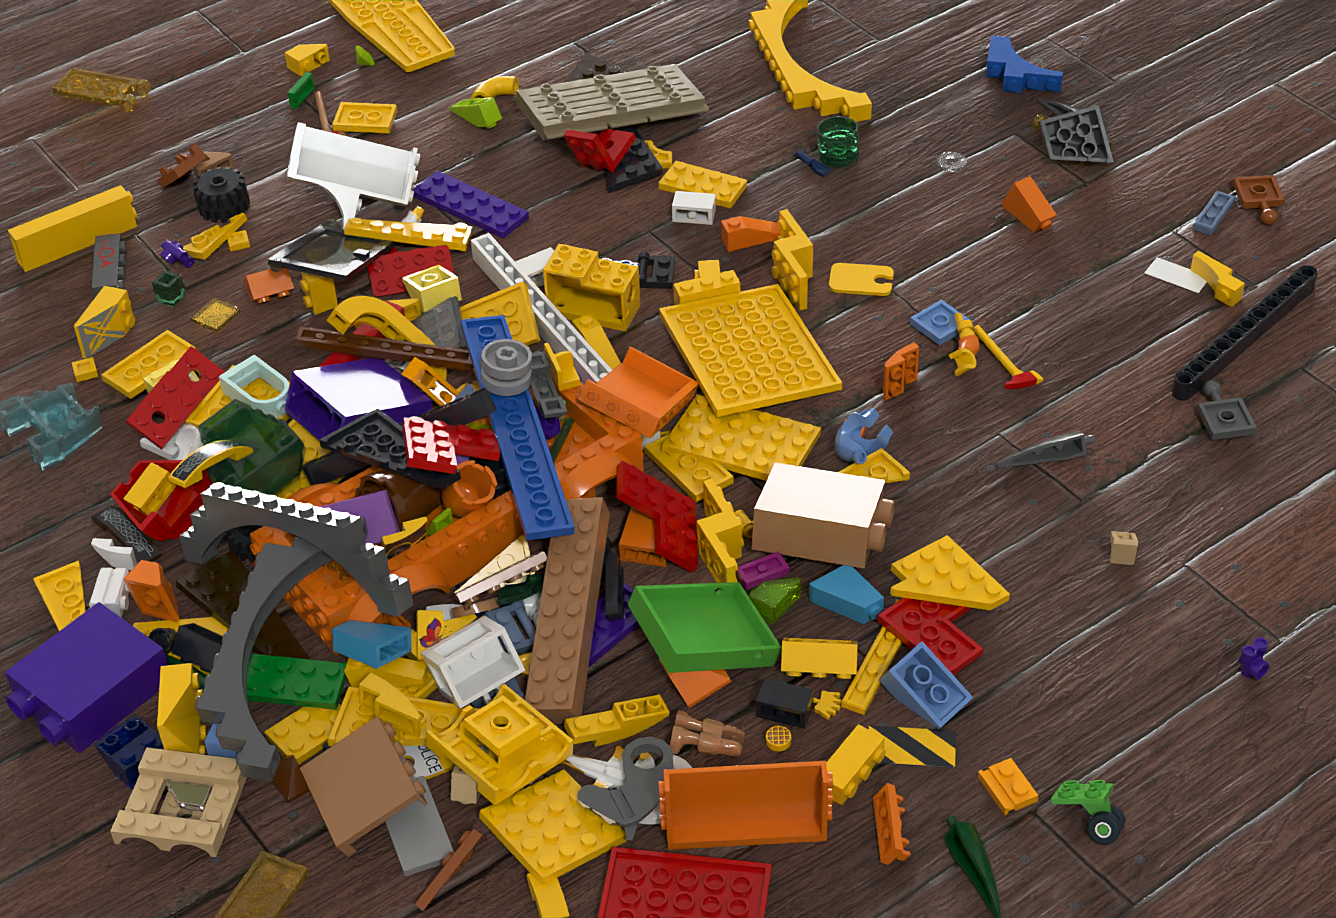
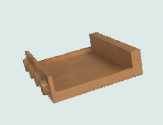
M378 716L300 767L336 847L348 857L357 851L353 842L416 800H419L424 806L428 804L423 796L426 793L424 786L418 779L415 780L413 776L416 773L415 768L409 760H405L404 755L406 751L402 744L394 738L397 735L395 729L390 722L384 723Z

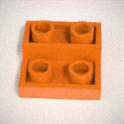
M915 342L897 351L885 363L884 400L904 393V385L917 380L919 346Z

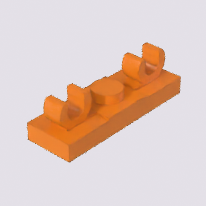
M889 783L873 797L880 861L887 865L895 858L905 861L911 855L909 851L904 850L909 841L901 837L902 821L900 815L905 812V809L898 805L903 801V797L897 795L895 785Z

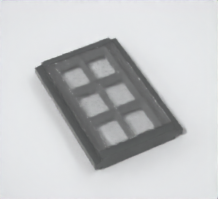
M456 296L446 299L418 316L414 321V325L436 346L467 349L460 327L462 315Z

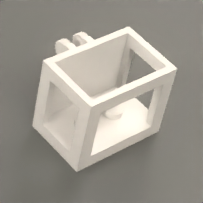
M486 616L481 617L421 652L441 695L460 709L481 697L486 706L492 701L488 692L494 689L497 695L501 684L525 671L505 627ZM498 636H501L509 654L503 650Z

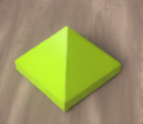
M356 45L357 64L373 66L375 63L371 54Z

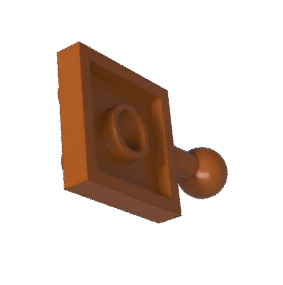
M1275 176L1234 178L1233 186L1242 208H1261V221L1265 225L1274 224L1277 221V213L1270 208L1284 205V197Z

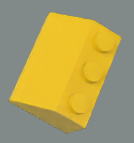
M783 638L781 671H786L787 676H801V672H811V677H826V673H834L836 678L850 679L851 674L856 675L858 641Z

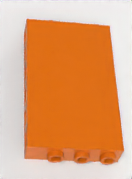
M630 346L623 362L597 383L589 379L586 380L578 400L637 432L652 438L692 401L699 383Z
M826 761L664 770V781H659L661 830H667L668 850L827 841V822L832 820L833 773L832 771L827 772Z

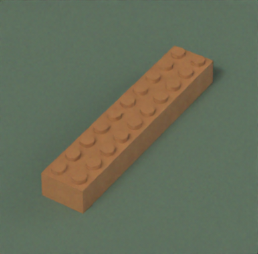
M603 497L566 499L575 526L574 534L550 538L525 701L553 724H564L565 719L582 715L610 517Z

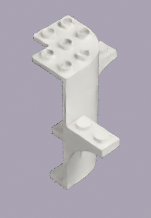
M298 122L286 179L314 185L326 191L335 200L340 209L343 221L342 229H344L348 219L355 218L356 210L360 211L362 199H359V196L404 207L410 204L414 194L411 187L417 180L418 171H415V168L418 166L420 154L417 153L418 148L406 151L306 127V124Z

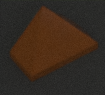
M284 755L280 757L281 761L272 783L287 802L291 803L308 793L310 789L294 755Z

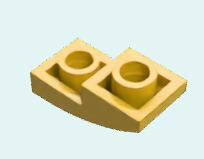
M531 873L526 875L532 900L536 901L540 918H568L570 916L557 878L541 885Z

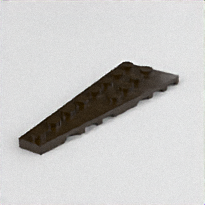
M230 550L177 579L176 587L229 630L231 616L233 612L237 611L240 595L246 590L248 585L249 571L237 554ZM274 608L264 622L252 651L260 655L310 659Z

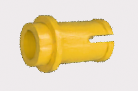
M737 510L734 514L736 517L741 518L744 526L742 536L752 538L753 521L746 516L743 510Z

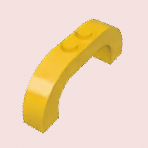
M355 296L341 302L327 319L342 335L353 325L368 324L378 329L388 339L435 345L393 306L374 297ZM429 365L444 380H446V367H436Z

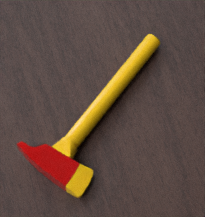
M979 325L973 327L972 331L1011 374L1012 380L1005 383V389L1029 387L1043 381V378L1035 371L1022 372Z

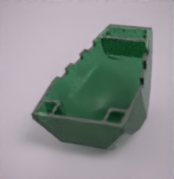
M234 399L198 425L201 441L204 446L216 441L232 440L253 448V453L238 461L226 458L208 467V477L214 484L224 483V485L241 487V489L277 496L300 479L306 447L283 419H276L274 415L269 413L266 415L262 410L258 408L253 409L251 405Z

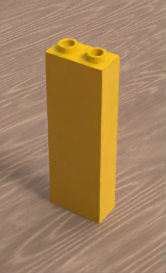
M120 185L9 229L8 233L17 262L27 272L94 245L95 236L121 234L136 228L135 219L138 217L131 204L134 202L129 191L126 192Z

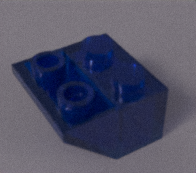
M136 714L94 743L95 748L115 776L131 790L135 787L140 775L138 766L146 747L164 750L160 734Z

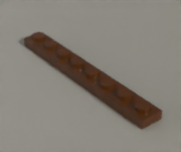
M300 326L296 337L295 346L306 349L312 348L328 352H340L349 355H361L411 362L416 357L427 365L467 371H471L472 368L468 350L351 333H344L342 335L337 331Z

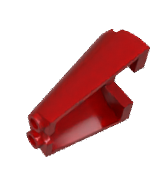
M139 460L129 471V481L125 484L120 482L110 495L144 534L161 541L167 539L175 540L180 538L179 535L186 532L189 527L193 526L190 514L204 505L201 493L206 491L208 486H211L207 468L202 470V480L186 488L177 485L157 513L151 511L148 516L134 509V506L123 498L151 462L171 474L183 460Z

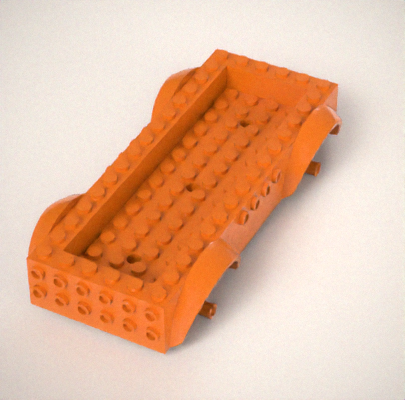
M553 380L558 396H562V399L566 401L567 415L564 416V421H560L561 428L558 435L550 440H546L565 499L596 498L595 488L617 477V465L622 460L644 472L642 434L579 401V396L584 387L582 382H580L581 386L559 391ZM528 387V388H529V391H530V394H531V397H532V400H533V403H534V406H535V409H536L537 406H536L535 401H534V399H533V396H532L530 387ZM488 415L466 424L471 429L480 430L481 428L492 430ZM372 466L341 484L321 483L310 485L296 491L287 499L320 507L356 498L355 491L356 488L360 487L361 477L372 472L387 470ZM437 488V495L441 504L426 517L427 528L432 520L446 510L441 499L442 490ZM511 490L497 498L491 499L480 510L473 511L462 518L452 514V524L431 536L426 533V539L387 560L389 573L409 579L412 595L433 588L441 589L446 595L451 592L450 588L476 574L518 537L524 535ZM263 526L250 533L252 542L250 549L256 559L258 552L262 551L265 543L292 547L294 537L298 536L278 528ZM382 542L373 545L381 547ZM335 560L326 563L306 576L283 597L286 603L335 655L340 653L333 651V628L349 620L378 624L390 623V625L411 627L410 622L402 615L397 617L379 612L378 606L366 590Z

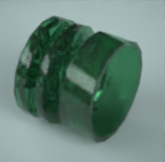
M836 116L824 119L818 124L819 160L823 164L831 167H845L857 161L859 158L858 124L855 120Z

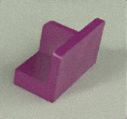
M776 552L738 566L736 578L746 590L760 586L766 594L770 592V581L788 575L789 566L780 553Z

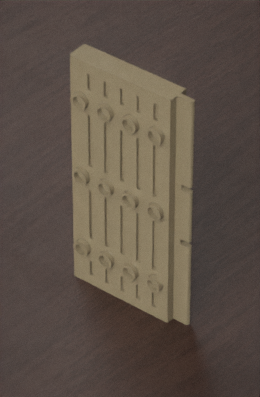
M676 64L660 67L649 66L647 69L606 76L596 75L594 78L553 85L542 84L541 87L516 91L517 105L543 140L564 137L563 134L567 129L589 133L709 112V107L705 104V97Z

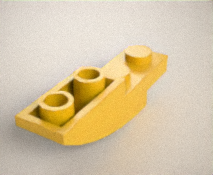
M654 695L614 703L610 711L565 719L564 727L569 737L574 740V744L592 741L596 747L646 730L668 717L670 712L661 696Z

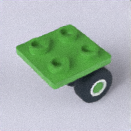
M1076 780L1065 781L1051 798V804H1081L1092 815L1088 823V834L1098 844L1109 845L1115 842L1125 824V815L1122 810L1110 804L1113 784L1105 783L1104 780L1090 781L1089 784H1079V781Z

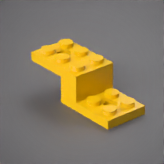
M785 209L779 211V220L777 221L779 236L777 241H774V250L772 251L774 261L772 274L780 282L782 290L786 291L789 295L791 303L795 304L799 311L807 309L808 278L813 277V244L790 212Z
M709 479L703 481L704 515L706 518L697 520L698 555L716 583L738 582L736 578L738 566L735 559L742 557V547L744 546L742 538L743 522L740 517H736L732 504L725 500L721 487H717L714 481Z

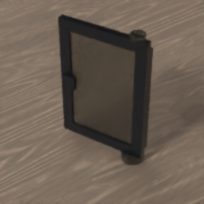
M328 219L322 225H319L270 257L268 265H270L271 270L274 272H279L285 268L347 281L395 246V241L345 235L344 229L341 228L338 221Z

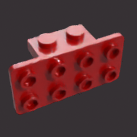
M441 245L423 249L416 248L411 251L394 252L380 256L368 265L373 296L378 298L408 293L402 278L436 265H440L454 274L449 247Z

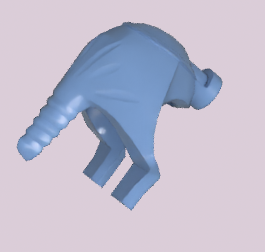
M871 408L869 411L867 409L862 410L861 413L853 412L839 428L835 438V450L841 459L850 463L863 464L868 455L880 448L884 450L887 447L889 439L894 433L888 425L884 426L876 439L868 440L860 436L862 428H870L880 416L874 408Z

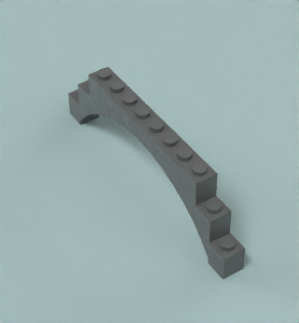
M215 483L201 493L204 505L190 514L193 526L179 535L185 560L203 564L218 554L217 548L221 540L232 528L244 525L278 528L310 542L337 561L366 590L378 606L379 612L398 617L414 605L409 579L389 573L385 548L366 543L361 517L347 512H338L330 508L313 506L309 503L304 504L292 499H283L275 495H266L258 491L241 489V487L224 485V483Z
M361 517L364 536L366 539L368 534V528L365 517ZM294 537L292 547L265 543L262 551L258 552L256 566L249 573L246 590L240 595L238 609L231 616V626L228 632H225L223 635L220 652L216 653L214 657L213 669L206 676L205 688L202 695L198 696L195 704L202 722L218 724L216 737L221 748L238 752L236 763L242 776L270 782L274 779L281 758L277 747L269 745L260 733L249 711L247 699L249 659L255 640L264 622L281 599L306 576L334 560L324 551L300 537Z

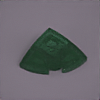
M545 573L527 574L525 583L508 584L504 588H500L497 604L515 603L538 593L543 589Z

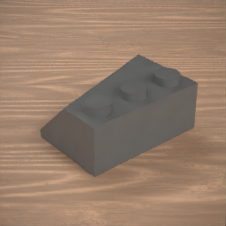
M1099 105L1041 120L1038 123L1050 160L1114 163Z

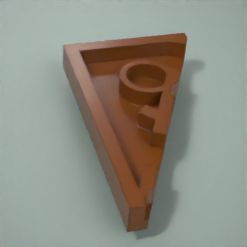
M473 829L471 832L467 830L458 841V844L461 846L454 854L450 852L441 863L443 866L442 870L420 896L415 905L424 911L435 899L444 884L447 885L471 858L475 851L473 847L477 842L483 844L487 837L476 829Z

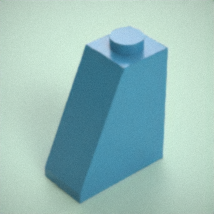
M843 565L811 582L809 585V600L812 603L859 623L865 624L878 618V614L883 612L884 597L852 566Z
M349 620L333 628V651L377 669L411 651V628Z

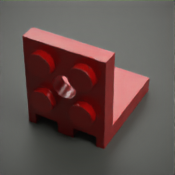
M569 129L563 134L568 142V146L572 149L576 159L583 168H586L587 165H592L595 170H601L604 167L611 173H613L636 140L634 133L613 129L602 130L599 135Z

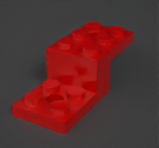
M190 346L174 367L164 374L125 423L162 450L191 413L219 382V376L225 373V371ZM192 371L198 372L201 379L199 381H192L189 378V373ZM155 413L161 414L164 417V422L161 424L155 423L152 420V415Z

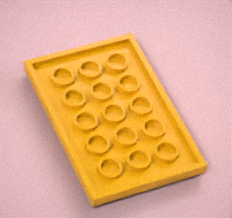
M697 394L662 444V452L667 453L666 450H669L671 453H680L681 457L685 455L696 457L698 462L712 465V462L720 463L726 470L767 481L774 463L801 467L820 437L821 427L753 409L717 417L706 397Z

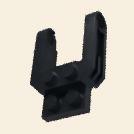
M607 537L601 580L606 578V610L610 621L624 619V569L621 566L620 560H618V555L611 551V542L609 537Z

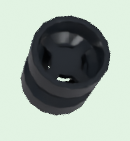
M156 628L150 632L148 638L161 646L164 652H172L177 631L172 628Z

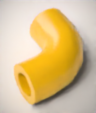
M513 76L490 78L482 82L475 89L471 99L490 98L499 95H516V91L519 88L518 78Z

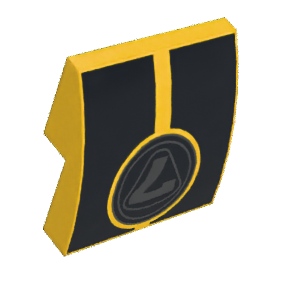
M426 517L402 522V532L382 537L381 547L385 548L387 560L426 539Z

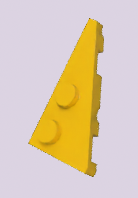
M245 213L229 218L230 223L221 228L217 224L201 234L191 237V243L183 246V250L192 258L207 259L232 233L247 221Z
M882 448L868 455L863 464L853 463L837 472L885 480V483L910 479V472Z

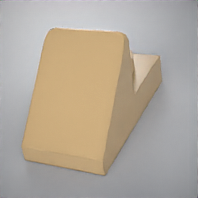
M1111 531L1110 563L1133 565L1138 547L1136 534Z

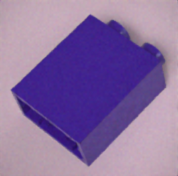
M368 358L293 371L285 411L319 440L377 408L399 424L403 422L404 417H416L432 410V400L381 358Z
M98 602L5 671L12 693L6 696L5 700L8 707L20 720L25 721L30 716L34 717L38 721L37 726L41 734L52 745L57 746L64 741L78 753H81L159 691L161 666H168L164 649Z

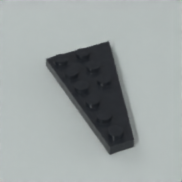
M634 125L612 128L613 130L634 133L636 140L613 173L609 172L606 168L609 193L663 174L662 166Z
M378 408L319 439L322 448L394 472L440 490L461 479L460 471L457 469L455 474L407 467L402 426Z

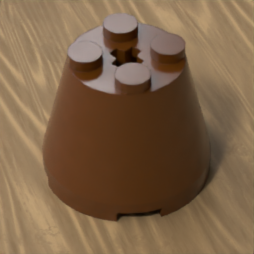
M390 471L372 472L361 477L360 487L356 488L355 496L359 497L387 490L400 532H402V522L427 517L441 504L435 487Z

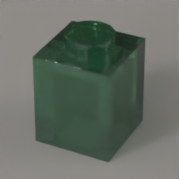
M164 270L152 281L157 302L174 307L186 295L181 275Z

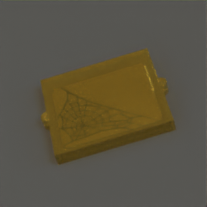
M214 297L196 312L190 320L201 325L202 328L218 332L241 312V309L231 305L229 302H224Z

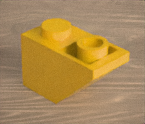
M326 44L298 45L285 52L287 68L301 77L306 72H310L330 61Z

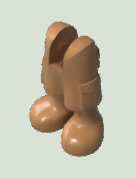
M678 710L670 747L674 755L678 754L684 745L689 744L697 745L699 753L739 757L743 749L741 744L745 740V732L735 726L724 725L722 722L708 718L702 722L690 717L687 712Z

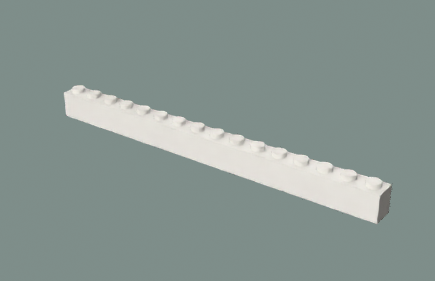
M489 233L471 240L473 260L500 290L522 281L527 284L539 335L546 343H549L555 353L570 351L572 353L574 367L584 385L587 379L597 383L612 371ZM660 430L652 438L642 434V450H644L645 445L660 438Z

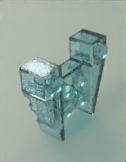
M73 382L56 386L57 390L42 393V390L33 391L34 395L23 398L21 395H16L0 402V428L8 436L19 433L31 426L39 432L26 440L31 460L41 470H45L63 461L102 428L99 407L95 406L85 410L78 403Z

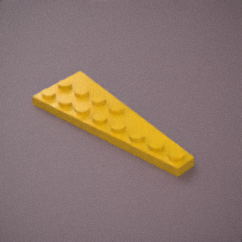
M348 687L328 737V746L335 745L375 718V709L359 703V688ZM406 696L421 716V735L417 738L393 727L397 733L394 738L402 746H426V731L431 729L434 733H441L447 730L456 722L462 709L467 706L460 709L451 703ZM504 724V725H499V726H497V727H505V726H507V725ZM479 739L473 741L476 745H485Z

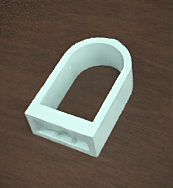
M257 356L249 357L219 376L222 392L252 416L267 420L278 418L287 413L285 411L289 391L287 379ZM260 377L281 394L273 399L258 400L241 388Z

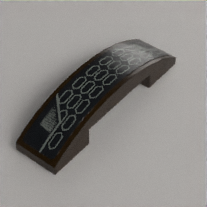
M110 505L91 516L92 520L104 532L108 530L124 547H133L137 564L141 560L153 562L162 557L161 552L149 536L144 534L121 509Z

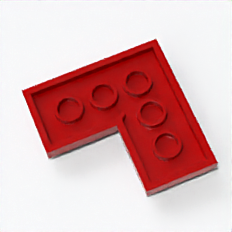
M419 417L403 418L402 431L407 467L455 474L457 468L455 454L495 461L499 460V444L494 432L490 429H471L462 424L453 426L443 421H424Z
M622 460L617 465V499L654 519L655 553L693 573L698 568L696 502L690 497L677 492L671 486L663 484L655 477L647 475L637 467Z
M904 597L878 614L877 622L911 650L923 641L953 675L979 658L983 653V648L952 624L953 621L972 609L970 607Z

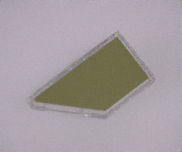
M170 779L165 781L167 789L173 795L180 809L204 811L213 788L212 786Z

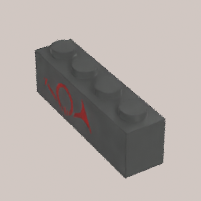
M120 233L95 236L92 276L94 298L104 286L125 290L122 279L126 278L123 266H126L124 253H127L126 242L122 241Z

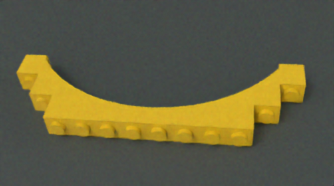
M766 0L764 10L751 12V20H748L749 30L753 31L754 39L758 41L760 51L764 52V58L769 62L770 70L774 71L775 79L780 83L781 91L785 92L786 100L794 110L814 106L815 109H818L821 116L842 113L849 123L871 119L872 103L866 93L848 91L814 77L801 68L785 49L782 41L784 30L790 20L802 8L808 7V0Z

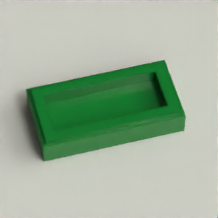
M306 72L288 91L290 108L297 109L315 89L312 73Z

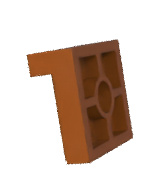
M197 143L189 148L191 155L188 156L180 153L174 157L178 165L173 169L169 170L165 165L159 169L162 177L158 179V183L162 188L180 178L207 158Z

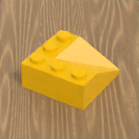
M192 663L161 666L157 727L164 750L207 755V749L204 745V740L208 735L207 725L201 721L195 708L196 700L199 695H202L203 689H199V674L194 673Z

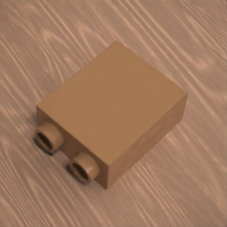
M774 463L754 508L752 550L770 553L779 552L782 555L865 569L870 551H883L886 528H890L892 524L895 500L884 499L885 480Z

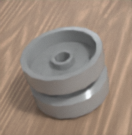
M500 339L487 344L483 348L481 355V382L483 387L487 388L489 392L500 396H512L526 391L531 384L532 353L529 347L513 339Z

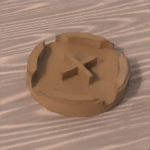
M491 598L486 601L451 608L452 618L462 617L498 608L500 604L497 598Z

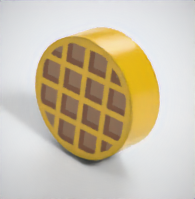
M783 726L771 727L766 732V745L769 749L777 752L788 749L791 745V732Z

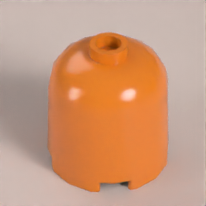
M473 460L463 461L457 465L456 469L460 471L461 479L442 489L441 499L446 509L449 507L452 514L456 517L462 518L473 511L480 510L489 503L495 494L497 481L494 473L489 467L475 464Z

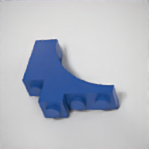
M991 36L986 77L1004 78L1003 92L1022 93V89L1061 92L1063 72L1044 69L1027 62L1014 51L1010 43V37Z

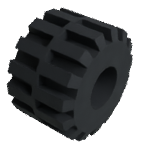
M231 167L209 169L205 174L201 173L193 183V191L199 213L207 221L211 218L213 223H217L218 220H221L222 223H227L229 218L245 213L250 207L245 178L237 169L232 170Z

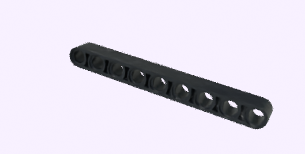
M482 388L416 417L422 418L424 421H443L448 425L457 426L459 424L466 425L496 411L497 408L488 389ZM332 451L305 463L301 468L309 484L315 485L330 482L370 464Z

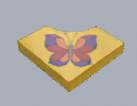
M417 610V661H424L421 652L456 633L445 622L442 611Z

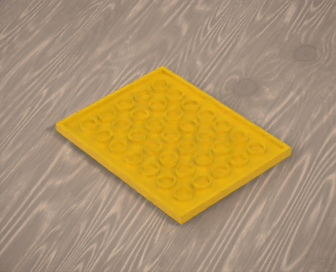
M779 284L659 308L661 320L717 417L842 390L840 378Z

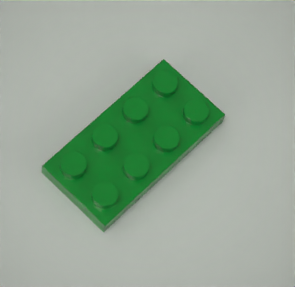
M251 654L247 672L248 701L337 710L347 677L344 672L347 663Z

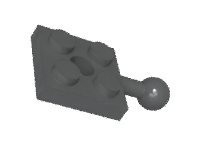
M1216 380L1206 381L1203 385V392L1206 396L1211 397L1213 401L1198 403L1197 411L1211 439L1217 440L1256 434L1257 427L1242 397L1222 400L1219 394L1221 391L1220 384Z

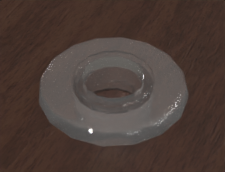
M945 152L939 155L936 160L937 166L947 172L961 171L966 168L968 163L966 157L957 152Z

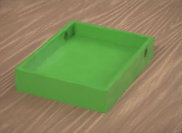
M740 582L635 586L628 602L629 608L668 673L774 666L782 650L781 645Z

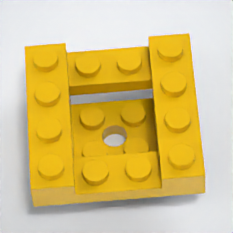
M506 684L500 686L497 695L486 706L480 709H473L469 705L462 709L456 722L447 730L441 733H434L431 729L426 731V747L441 760L449 758L478 783L477 791L494 805H497L573 755L574 740ZM504 724L507 725V726H505V727H497V726H499V725H504ZM479 739L497 754L498 763L473 743V741Z

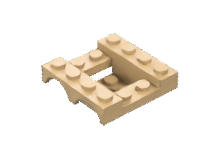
M146 747L138 766L140 773L125 810H119L110 831L114 843L120 845L121 841L125 838H141L155 844L160 850L171 851V848L175 845L187 844L205 850L211 857H217L247 777L242 776L236 759ZM168 781L209 787L202 804L179 801ZM167 784V795L159 814L156 815L154 812ZM185 814H190V815H192V816H191L190 818H188V819H186V818H180L181 816H183V815H185Z

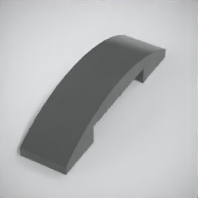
M545 352L532 353L531 384L529 387L540 414L544 418L567 415V409L562 396H558L550 375V365Z

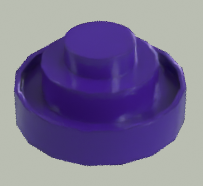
M536 408L545 439L550 440L558 435L561 428L558 417L544 418L538 408Z

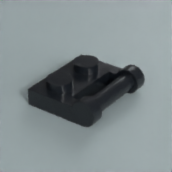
M641 252L638 255L640 288L672 289L675 256L649 255L647 252ZM647 266H653L652 278L646 277Z

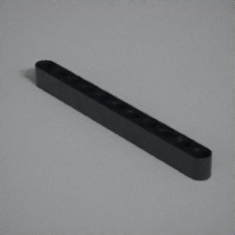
M1310 265L1299 267L1180 369L1174 376L1172 396L1182 401L1190 399L1203 388L1206 381L1212 380L1312 293L1317 279V269Z

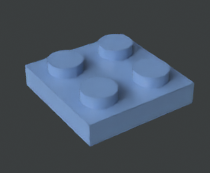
M941 299L910 317V324L940 346L960 334L958 333L954 317L955 313L960 312ZM962 314L963 320H970Z

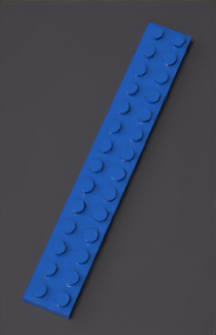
M504 315L460 320V327L480 389L484 388L481 382V355L483 348L495 340L512 339ZM529 388L520 394L512 396H500L489 392L497 410L489 414L488 418L499 444L500 457L526 541L574 534L575 526Z

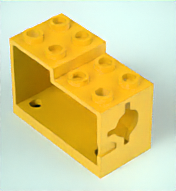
M558 244L543 269L545 296L566 319L574 320L591 313L602 327L627 331L641 305L638 266L600 259L597 251Z

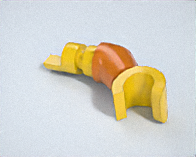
M957 312L954 314L958 333H960L958 350L948 356L951 359H955L958 369L955 370V376H960L976 367L975 355L978 353L980 345L978 336L972 331V321L963 320L962 314Z

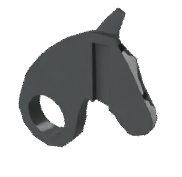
M651 736L637 738L626 745L622 753L625 785L619 786V789L608 790L607 788L588 784L583 786L577 794L578 803L585 809L597 814L609 825L624 827L628 842H633L638 823L659 805V781H664V770L674 769L671 747L664 740ZM646 752L656 753L663 759L659 765L649 769L639 768L633 763L636 756Z

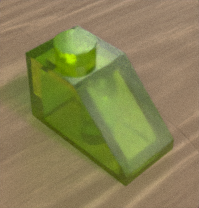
M788 578L763 581L750 592L749 598L764 621L773 625L801 596V579Z

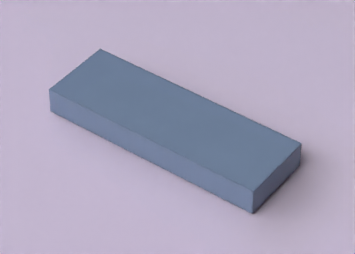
M1216 191L1193 223L1192 229L1212 235L1235 203L1236 197Z

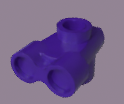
M168 240L163 242L161 247L164 250L160 254L161 257L172 265L176 260H179L187 268L193 266L194 258L183 250L184 247L175 240L172 243Z
M1258 637L1254 640L1253 645L1243 647L1242 654L1238 660L1241 664V674L1247 678L1252 676L1259 680L1268 671L1270 665L1263 660V655L1266 653L1268 646L1266 639Z

